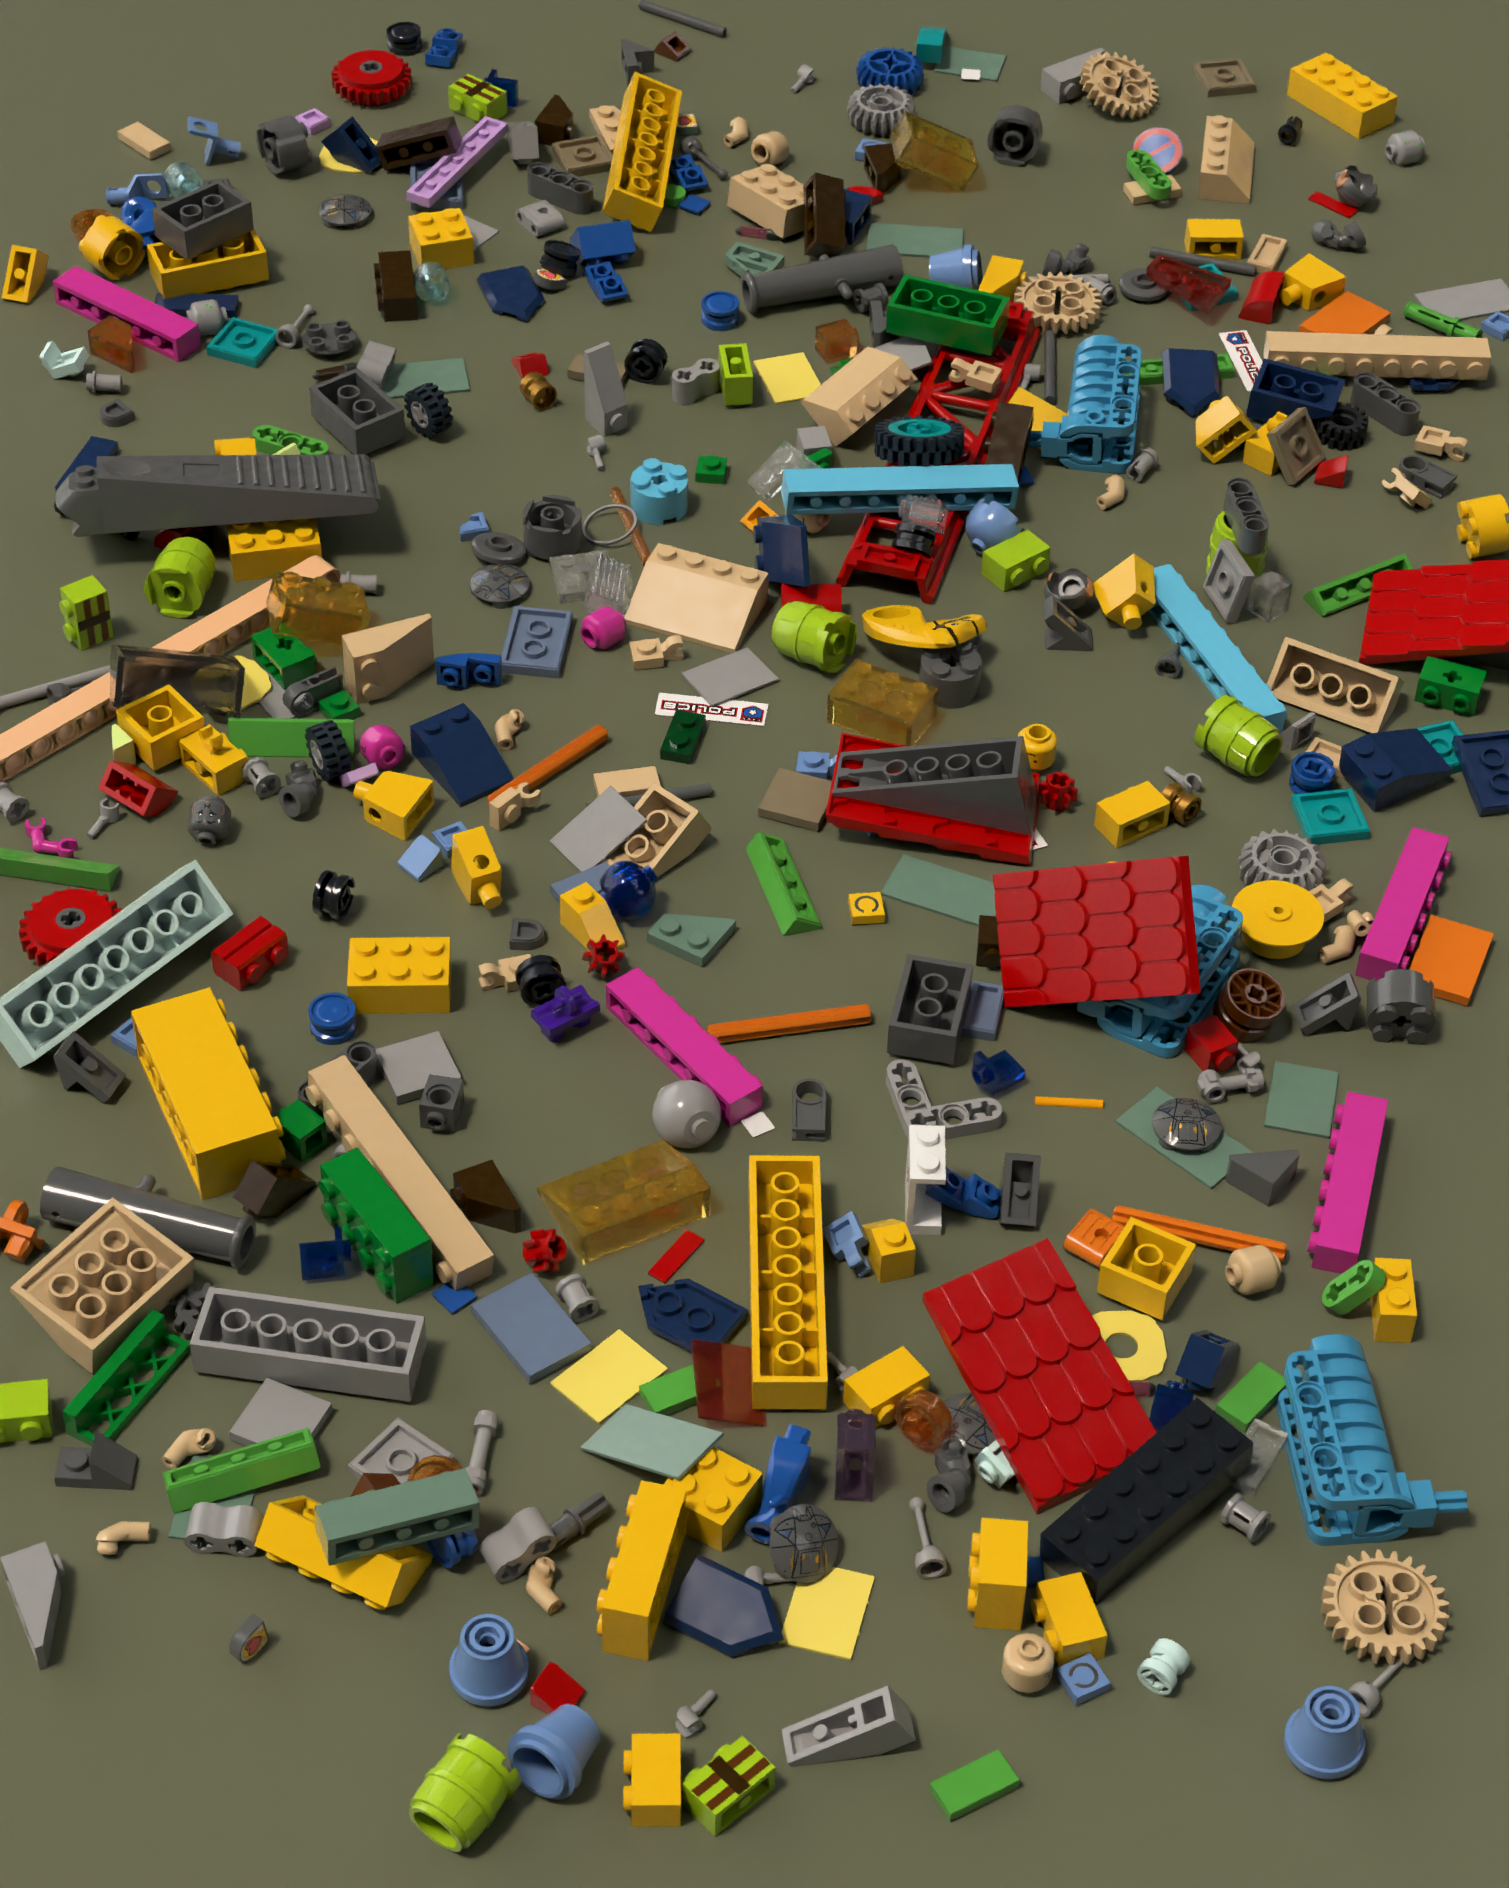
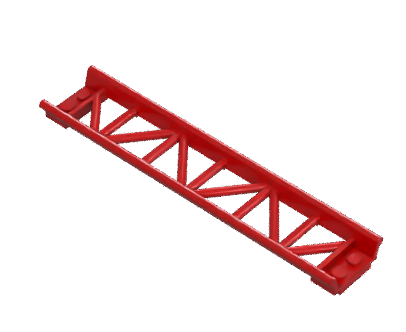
M1011 301L1009 303L1008 325L1001 338L1016 341L1011 356L998 345L992 354L996 359L954 352L949 346L938 344L932 358V364L927 369L907 415L911 416V418H916V415H920L925 405L938 418H946V421L954 420L955 423L959 422L961 426H964L963 457L948 464L941 462V465L936 466L953 465L967 461L966 465L986 463L987 454H984L986 438L992 437L993 429H990L992 412L998 411L999 402L1009 403L1019 388L1024 376L1025 365L1029 363L1041 334V330L1035 327L1033 311L1024 310L1025 304ZM954 358H960L970 364H974L975 360L1001 368V381L993 400L985 401L947 393L971 387L965 385V380L961 382L949 380L933 384L942 362H953ZM941 404L987 412L978 437ZM898 461L894 463L887 462L885 467L898 466ZM969 510L947 511L943 522L931 511L915 512L929 526L885 518L877 513H865L836 578V583L841 584V587L846 586L854 568L871 573L918 581L917 584L922 601L925 604H931ZM897 523L919 525L936 533L935 541L930 546L933 549L931 556L865 541L871 527L895 531Z

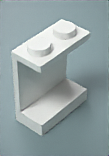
M909 1125L905 1175V1223L910 1234L941 1235V1203L926 1195L925 1191L927 1184H946L945 1126Z

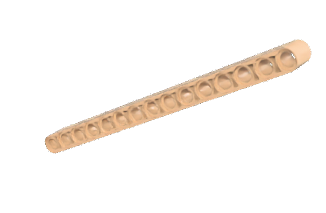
M311 556L0 734V782L10 779L117 716V709L168 684L175 683L249 640L251 635L275 625L330 593L338 586L341 572L320 556Z

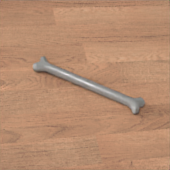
M118 658L111 665L0 696V710L47 696L46 686L50 684L63 683L70 689L89 684L126 663L127 660Z

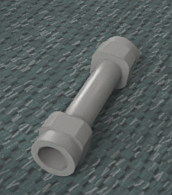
M481 1410L477 1413L473 1426L474 1435L476 1436L470 1465L466 1467L477 1496L481 1495L485 1488V1462L490 1440L496 1437L499 1416L490 1410Z

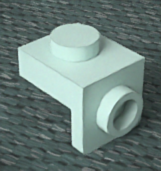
M50 341L46 344L39 358L52 378L57 379L81 373L90 355L85 347L61 353L55 342Z
M997 1440L988 1447H985L974 1459V1462L978 1465L977 1470L983 1479L988 1483H994L998 1488H1001L1015 1475Z

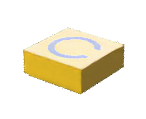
M881 892L848 894L852 925L885 923Z

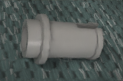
M1090 275L1085 279L1084 283L1091 282V287L1098 288L1097 293L1101 294L1102 304H1110L1115 300L1117 291L1111 283L1105 284L1094 275Z
M97 371L87 373L86 389L92 390V393H96V391L122 392V375L97 374Z
M1152 448L1141 449L1137 453L1135 461L1126 469L1128 478L1132 481L1136 479V482H1139L1149 469L1155 468L1158 464V454Z
M347 571V574H341L340 592H346V595H350V592L376 594L377 574L354 575Z

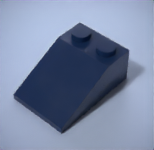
M1264 358L1251 389L1246 416L1259 422H1268L1278 411L1289 416L1296 409L1306 407L1311 419L1331 417L1345 384V379Z
M792 514L757 517V525L753 526L754 543H759V555H755V568L768 572L769 581L803 587L810 586L807 526Z
M464 703L410 726L412 755L460 807L492 794L514 779L481 721Z
M1417 728L1370 733L1341 747L1339 769L1373 812L1437 782L1453 772L1451 767Z

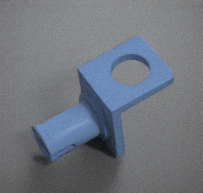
M191 116L188 117V133L208 138L204 150L206 165H210L212 156L215 153L238 158L241 142L219 138L218 126L215 122ZM194 125L204 126L207 130H200Z
M135 174L128 187L107 188L106 201L109 205L123 204L136 196L148 199L168 198L170 193L164 174ZM150 180L158 182L161 190L157 192L150 190L147 182Z

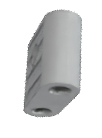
M546 200L516 209L515 212L518 222L534 237L563 228L565 225L562 214Z

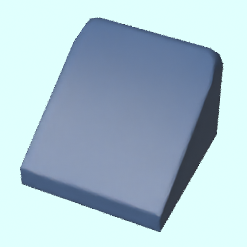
M421 834L398 860L397 865L419 882L443 867L442 850Z

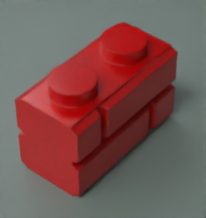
M259 916L211 952L214 973L224 981H228L230 985L239 991L250 983L258 982L264 972L274 965L282 964L289 954L287 935L282 929L276 925L272 926L270 921Z

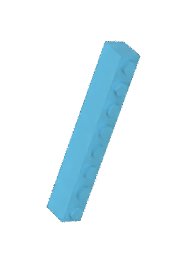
M1013 464L784 469L781 494L786 515L971 510L981 499H985L984 503L990 504L993 500L1007 509H1015L1019 485Z
M1171 564L1155 567L1156 603L1153 608L1148 610L1151 616L1174 645L1177 642L1180 643L1179 652L1216 700L1226 694L1230 697L1231 695L1243 702V706L1264 716L1266 720L1279 729L1281 734L1283 732L1284 720L1287 717L1284 704L1279 702L1274 696L1269 685L1264 683L1256 673L1254 666L1247 662L1240 649L1228 638L1225 630L1213 619L1211 612L1198 600L1196 593L1190 590L1181 574H1178Z

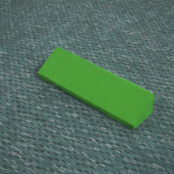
M1406 553L1313 588L1303 598L1318 614L1324 617L1368 600L1374 574L1385 570H1411L1413 567Z
M228 718L229 741L236 748L242 749L249 757H310L309 749L306 746L305 730L308 727L328 720H333L338 725V729L342 731V736L345 738L346 746L350 752V758L354 757L356 746L353 719Z
M757 832L746 847V851L783 935H794L819 930L821 923L784 839Z
M0 848V875L111 891L120 871V865Z
M304 1428L174 1468L162 1474L174 1513L191 1509L199 1502H214L320 1468V1462L310 1429Z

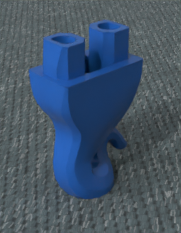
M136 196L125 202L121 209V216L124 223L143 236L142 249L145 251L144 258L148 259L147 245L162 242L155 236L152 209L157 207V205L146 197Z
M789 1424L784 1438L776 1436L765 1473L760 1511L758 1515L746 1523L744 1528L747 1535L753 1540L769 1544L771 1520L776 1515H780L790 1508L795 1498L804 1489L809 1475L811 1447L807 1445L811 1436L810 1430Z

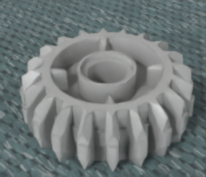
M880 83L877 86L869 84L868 87H860V90L854 91L848 101L847 115L850 125L855 126L857 131L863 130V134H872L873 137L876 135H881L882 137L884 135L894 136L895 133L902 134L903 130H909L910 125L913 124L915 119V101L912 95L907 94V90H900L899 86L890 87V84L883 86Z
M1273 829L1270 834L1261 831L1258 837L1251 836L1250 841L1244 844L1238 861L1240 880H1243L1245 887L1260 881L1277 880L1293 883L1310 891L1323 883L1326 873L1324 854L1319 851V845L1312 844L1311 838H1300L1299 832L1295 835L1288 834L1287 829L1284 833H1278Z

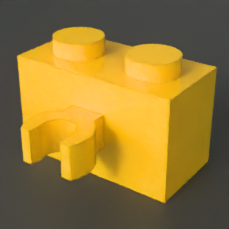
M1278 411L1274 417L1270 418L1267 423L1246 440L1243 457L1244 464L1269 476L1274 475L1280 469L1267 434L1285 420L1288 415Z
M209 724L179 740L181 764L217 796L246 782L242 776V768L249 760L248 756L242 749L236 748L224 733L218 732L212 725Z

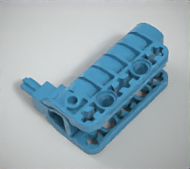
M1094 335L1083 340L1075 351L1067 416H1062V424L1061 422H1043L1042 431L1031 432L1028 447H1041V457L1058 456L1060 457V462L1072 470L1126 473V469L1134 461L1141 389L1139 385L1142 359L1141 349L1132 344H1118V339L1109 335ZM1126 356H1131V361H1126ZM1122 373H1132V375H1123ZM1124 441V442H1128V443H1127V444H1118V443H1116V442ZM1118 456H1124L1122 462L1118 461Z
M1207 885L1191 886L1200 989L1202 993L1201 1000L1195 1002L1193 1010L1190 1006L1196 1000L1199 993L1078 1002L1077 1011L1097 1017L1099 1026L1113 1038L1160 1057L1170 1058L1178 1055L1185 1046L1188 1026L1203 1020L1220 995L1231 974L1239 966V952L1232 945L1241 934L1243 915L1238 909L1227 905V896ZM1224 958H1228L1222 963L1221 968H1219L1218 966L1221 963V961ZM1211 976L1218 978L1215 982H1207ZM1186 1017L1190 1021L1180 1024L1175 1022L1174 1019ZM1170 1033L1173 1034L1172 1042H1168L1166 1045L1162 1044L1168 1040Z
M1343 1334L1322 1335L1311 1339L1309 1350L1293 1352L1288 1356L1284 1369V1379L1287 1388L1278 1396L1276 1411L1306 1534L1313 1543L1321 1546L1385 1542L1405 1534L1408 1531V1527H1433L1436 1514L1468 1511L1467 1493L1463 1490L1434 1492L1431 1480L1407 1481L1405 1472H1396L1364 1349L1357 1339ZM1296 1365H1303L1305 1369L1303 1377L1300 1368H1296ZM1297 1429L1299 1438H1296L1291 1431ZM1312 1490L1316 1501L1311 1499L1306 1492ZM1324 1513V1523L1327 1528H1330V1532H1323L1322 1527H1318L1319 1514Z

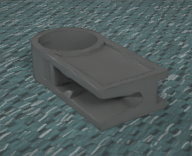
M1407 455L1400 460L1399 470L1405 474L1406 478L1419 489L1439 499L1456 486L1452 482L1458 475L1423 457ZM1408 468H1415V469H1418V470L1415 471V470H1410V469H1408Z
M333 666L295 682L285 690L282 698L283 704L294 715H302L318 708V700L343 691V674H337L336 667ZM305 693V695L300 701L294 703L300 695Z
M802 1079L793 1087L792 1141L825 1142L827 1091L824 1084L816 1079ZM810 1092L819 1095L820 1098L815 1101H805L798 1096Z

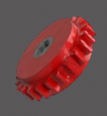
M364 50L350 54L342 61L339 60L338 65L333 66L334 71H331L332 88L335 89V93H340V97L347 99L349 102L363 106H380L398 100L401 95H406L405 90H410V85H412L411 67H408V63H403V58H398L394 54L381 50Z
M67 888V890L62 891L56 890L48 896L44 895L41 901L31 904L32 911H24L25 919L19 921L20 929L18 931L22 950L27 952L29 960H36L37 966L46 965L116 915L122 908L117 907L115 900L109 902L107 894L98 895L97 890L88 891L84 890V888Z

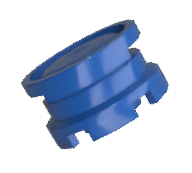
M715 291L706 294L702 298L701 321L706 328L713 331H728L734 328V324H738L739 299L734 294L725 291Z
M1304 752L1297 755L1293 759L1291 767L1290 789L1295 794L1332 790L1336 770L1333 767L1334 762L1328 756L1317 752Z
M325 993L316 997L310 1003L308 1008L311 1035L314 1034L316 1037V1041L327 1045H338L349 1041L355 1035L357 1030L355 1003L350 997L342 993Z
M474 1529L425 1541L436 1560L446 1568H452L461 1561V1557L468 1558L478 1551L476 1547L474 1548L478 1544Z

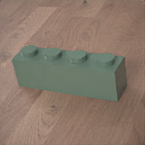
M466 1468L451 1472L447 1471L439 1475L415 1481H406L399 1485L379 1490H370L363 1494L339 1500H330L326 1503L315 1505L316 1533L328 1566L479 1528L480 1502Z

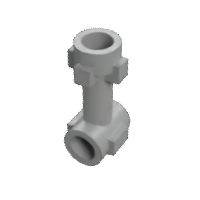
M1254 1067L1244 1069L1242 1075L1219 1078L1215 1070L1209 1069L1200 1073L1197 1087L1200 1094L1205 1095L1207 1101L1215 1103L1224 1098L1225 1091L1245 1088L1246 1093L1263 1089L1264 1078L1261 1069H1254Z

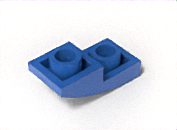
M451 28L439 30L432 37V48L425 55V64L450 67L458 54L463 33H457Z
M690 154L671 157L669 175L676 185L682 186L685 191L708 188V182L700 165H695Z
M611 262L585 266L584 275L592 291L602 303L628 297V292L620 274H615Z
M464 653L437 657V685L467 689L469 682L500 686L502 681V655Z
M946 1167V1184H927L925 1194L958 1211L978 1217L994 1219L998 1215L1002 1191L975 1173L965 1180L956 1172Z

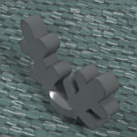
M208 1282L203 1283L202 1289L196 1291V1285H189L187 1294H182L179 1302L175 1300H170L169 1307L176 1308L174 1329L181 1330L184 1326L183 1336L185 1339H190L194 1333L198 1321V1311H201L208 1288L211 1287V1284ZM186 1306H191L193 1308L190 1310H185Z

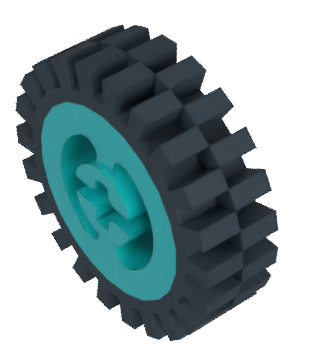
M916 415V418L904 416V419L900 417H893V420L885 419L884 422L880 421L878 425H875L874 453L881 460H887L890 463L898 461L899 465L910 463V466H916V464L929 466V463H932L936 466L941 465V462L948 464L951 461L959 460L964 455V426H961L959 422L955 423L954 420L946 421V418L942 417L935 419V416L922 418V415Z

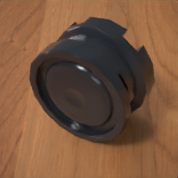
M398 22L386 29L388 50L394 52L395 55L411 56L422 50L421 28L419 25L412 22Z
M546 241L543 247L545 254L542 255L540 260L541 267L557 275H574L577 270L576 261L579 260L581 255L580 249L564 241Z
M646 338L639 339L633 344L625 358L624 367L632 379L645 384L653 383L661 375L668 361V355L660 343Z
M897 523L895 528L897 536L896 539L892 540L891 547L923 553L926 556L932 555L933 549L930 546L935 541V531L919 525Z
M325 870L320 875L314 889L312 900L313 912L322 916L329 914L333 919L343 920L352 905L354 895L351 894L350 888L355 887L354 878L343 874L339 877L336 872Z
M549 955L532 956L524 960L515 971V979L519 985L521 998L530 1006L533 1003H539L540 1006L554 999L555 989L560 986L566 987V981L561 973L559 962Z

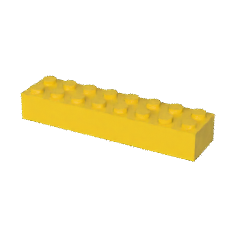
M637 72L634 73L623 97L602 213L613 219L621 221L630 220L631 225L649 232L652 231L663 209L682 95L681 90Z
M749 1155L748 1203L752 1409H826L828 1376L820 1156Z

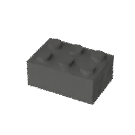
M219 179L152 209L155 236L187 260L254 230L251 201Z
M358 368L309 388L311 415L353 454L366 455L405 438L404 410Z
M907 954L889 1022L887 1053L954 1064L971 993L974 965Z

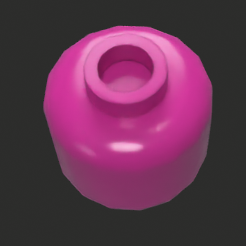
M608 606L601 607L583 619L580 630L581 637L588 647L602 651L607 650L625 637L626 621L619 611H615Z
M380 724L374 725L364 732L360 740V751L369 764L375 762L378 770L385 771L396 767L403 760L405 745L395 730L387 725Z

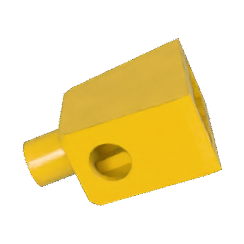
M1309 253L1286 270L1279 297L1285 305L1294 302L1305 310L1311 311L1329 304L1343 294L1347 276Z
M1226 396L1221 400L1211 402L1209 409L1196 419V446L1215 464L1257 431L1243 411Z
M1132 554L1093 583V590L1103 613L1122 627L1125 626L1126 629L1134 630L1142 625L1141 615L1153 608L1156 603L1154 567L1136 554Z
M385 771L373 785L358 781L353 791V797L363 801L364 819L368 823L406 841L434 805L433 780Z
M480 826L453 834L451 872L465 898L472 905L483 903L486 909L496 908L502 903V870L484 827Z

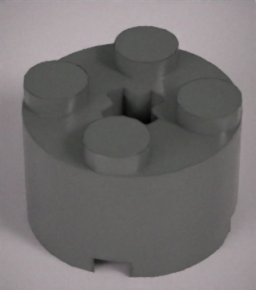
M1013 105L1003 107L996 115L988 134L987 143L990 152H993L1000 163L1008 166H1020L1035 156L1043 135V125L1039 113L1025 106Z
M287 115L258 125L261 127L256 132L258 149L262 158L267 157L270 164L266 165V167L272 174L284 173L304 167L312 162V154L306 142L308 131L303 122L298 123L293 116Z
M560 495L542 496V501L534 503V500H532L524 507L523 538L527 555L532 558L539 557L557 560L558 562H568L572 559V555L582 545V511L580 507L578 509L575 506V502L572 499Z
M968 640L951 648H924L921 655L919 692L924 700L929 703L930 699L939 702L938 707L957 709L968 706L972 703V698L978 696L982 659L980 654L972 647V643Z
M1408 969L1390 970L1384 972V978L1376 981L1374 977L1369 981L1366 989L1367 1024L1373 1034V1038L1378 1042H1387L1392 1038L1407 1039L1408 1042L1413 1044L1424 1042L1427 1039V1034L1432 1031L1436 1023L1433 982L1429 980L1428 983L1423 979V974Z

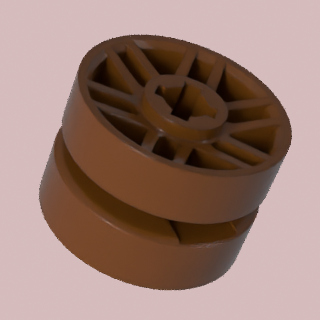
M1254 968L1240 969L1230 976L1215 1001L1213 1015H1216L1238 1041H1259L1268 1034L1283 1010L1285 994L1281 985L1270 974Z

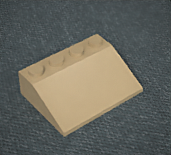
M658 543L646 561L624 618L626 624L667 636L680 635L682 640L734 653L738 650L768 601L769 573Z
M112 1197L12 1285L10 1292L69 1357L93 1374L111 1357L152 1309L161 1312L169 1304L170 1300H174L193 1282L194 1257Z

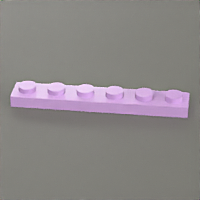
M485 116L462 138L456 153L443 156L406 191L407 201L430 208L508 132V123Z

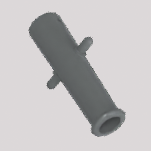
M893 244L832 258L822 254L818 261L753 275L749 272H744L741 277V291L746 309L751 314L756 313L760 308L835 296L851 299L854 290L873 288L877 283H882L885 288L898 287L903 278V265L900 253Z
M56 1166L49 1173L44 1184L40 1199V1213L42 1219L79 1227L113 1197L184 1251L230 1261L233 1268H241L248 1260L253 1248L256 1223L252 1215H244L242 1218L151 1193L156 1179L150 1174L144 1176L138 1186L130 1187Z

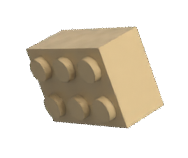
M762 164L757 168L744 171L730 178L727 206L765 229L773 230L782 239L804 230L803 184L796 181L794 177L784 174L771 164Z

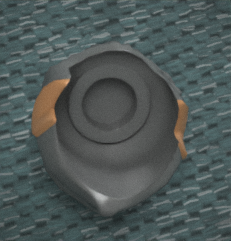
M1351 164L1337 171L1335 177L1336 190L1340 198L1347 205L1358 208L1364 203L1370 202L1377 195L1378 187L1377 184L1372 185V175L1361 173L1355 165Z
M1075 568L1068 569L1062 573L1052 572L1043 585L1044 595L1046 599L1054 595L1071 611L1078 610L1088 600H1091L1093 581L1081 570Z

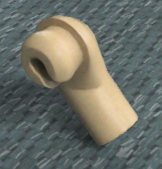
M742 117L733 119L730 123V126H733V130L723 137V141L727 147H732L747 139V121Z
M1112 475L1105 480V484H1108V488H1106L1108 492L1096 499L1100 509L1104 510L1124 499L1125 481L1121 476Z
M512 709L509 714L502 716L495 724L497 743L501 750L506 751L513 747L512 735L522 727V723L525 720L523 712L518 709Z
M1358 910L1351 911L1347 915V924L1357 936L1362 937L1368 934L1373 923L1372 920H1374L1372 914L1369 912L1360 914Z
M1349 925L1336 927L1333 932L1336 934L1334 943L1319 948V958L1323 963L1349 956L1352 953L1356 934Z
M209 1428L184 1431L177 1437L161 1460L169 1469L178 1468L186 1456L207 1453L213 1449L216 1443V1435Z
M121 1521L101 1530L96 1537V1541H98L97 1552L104 1555H115L118 1552V1541L149 1542L151 1538V1523Z
M540 1557L529 1570L526 1590L548 1615H552L562 1605V1600L551 1590L553 1573L556 1566L550 1558Z

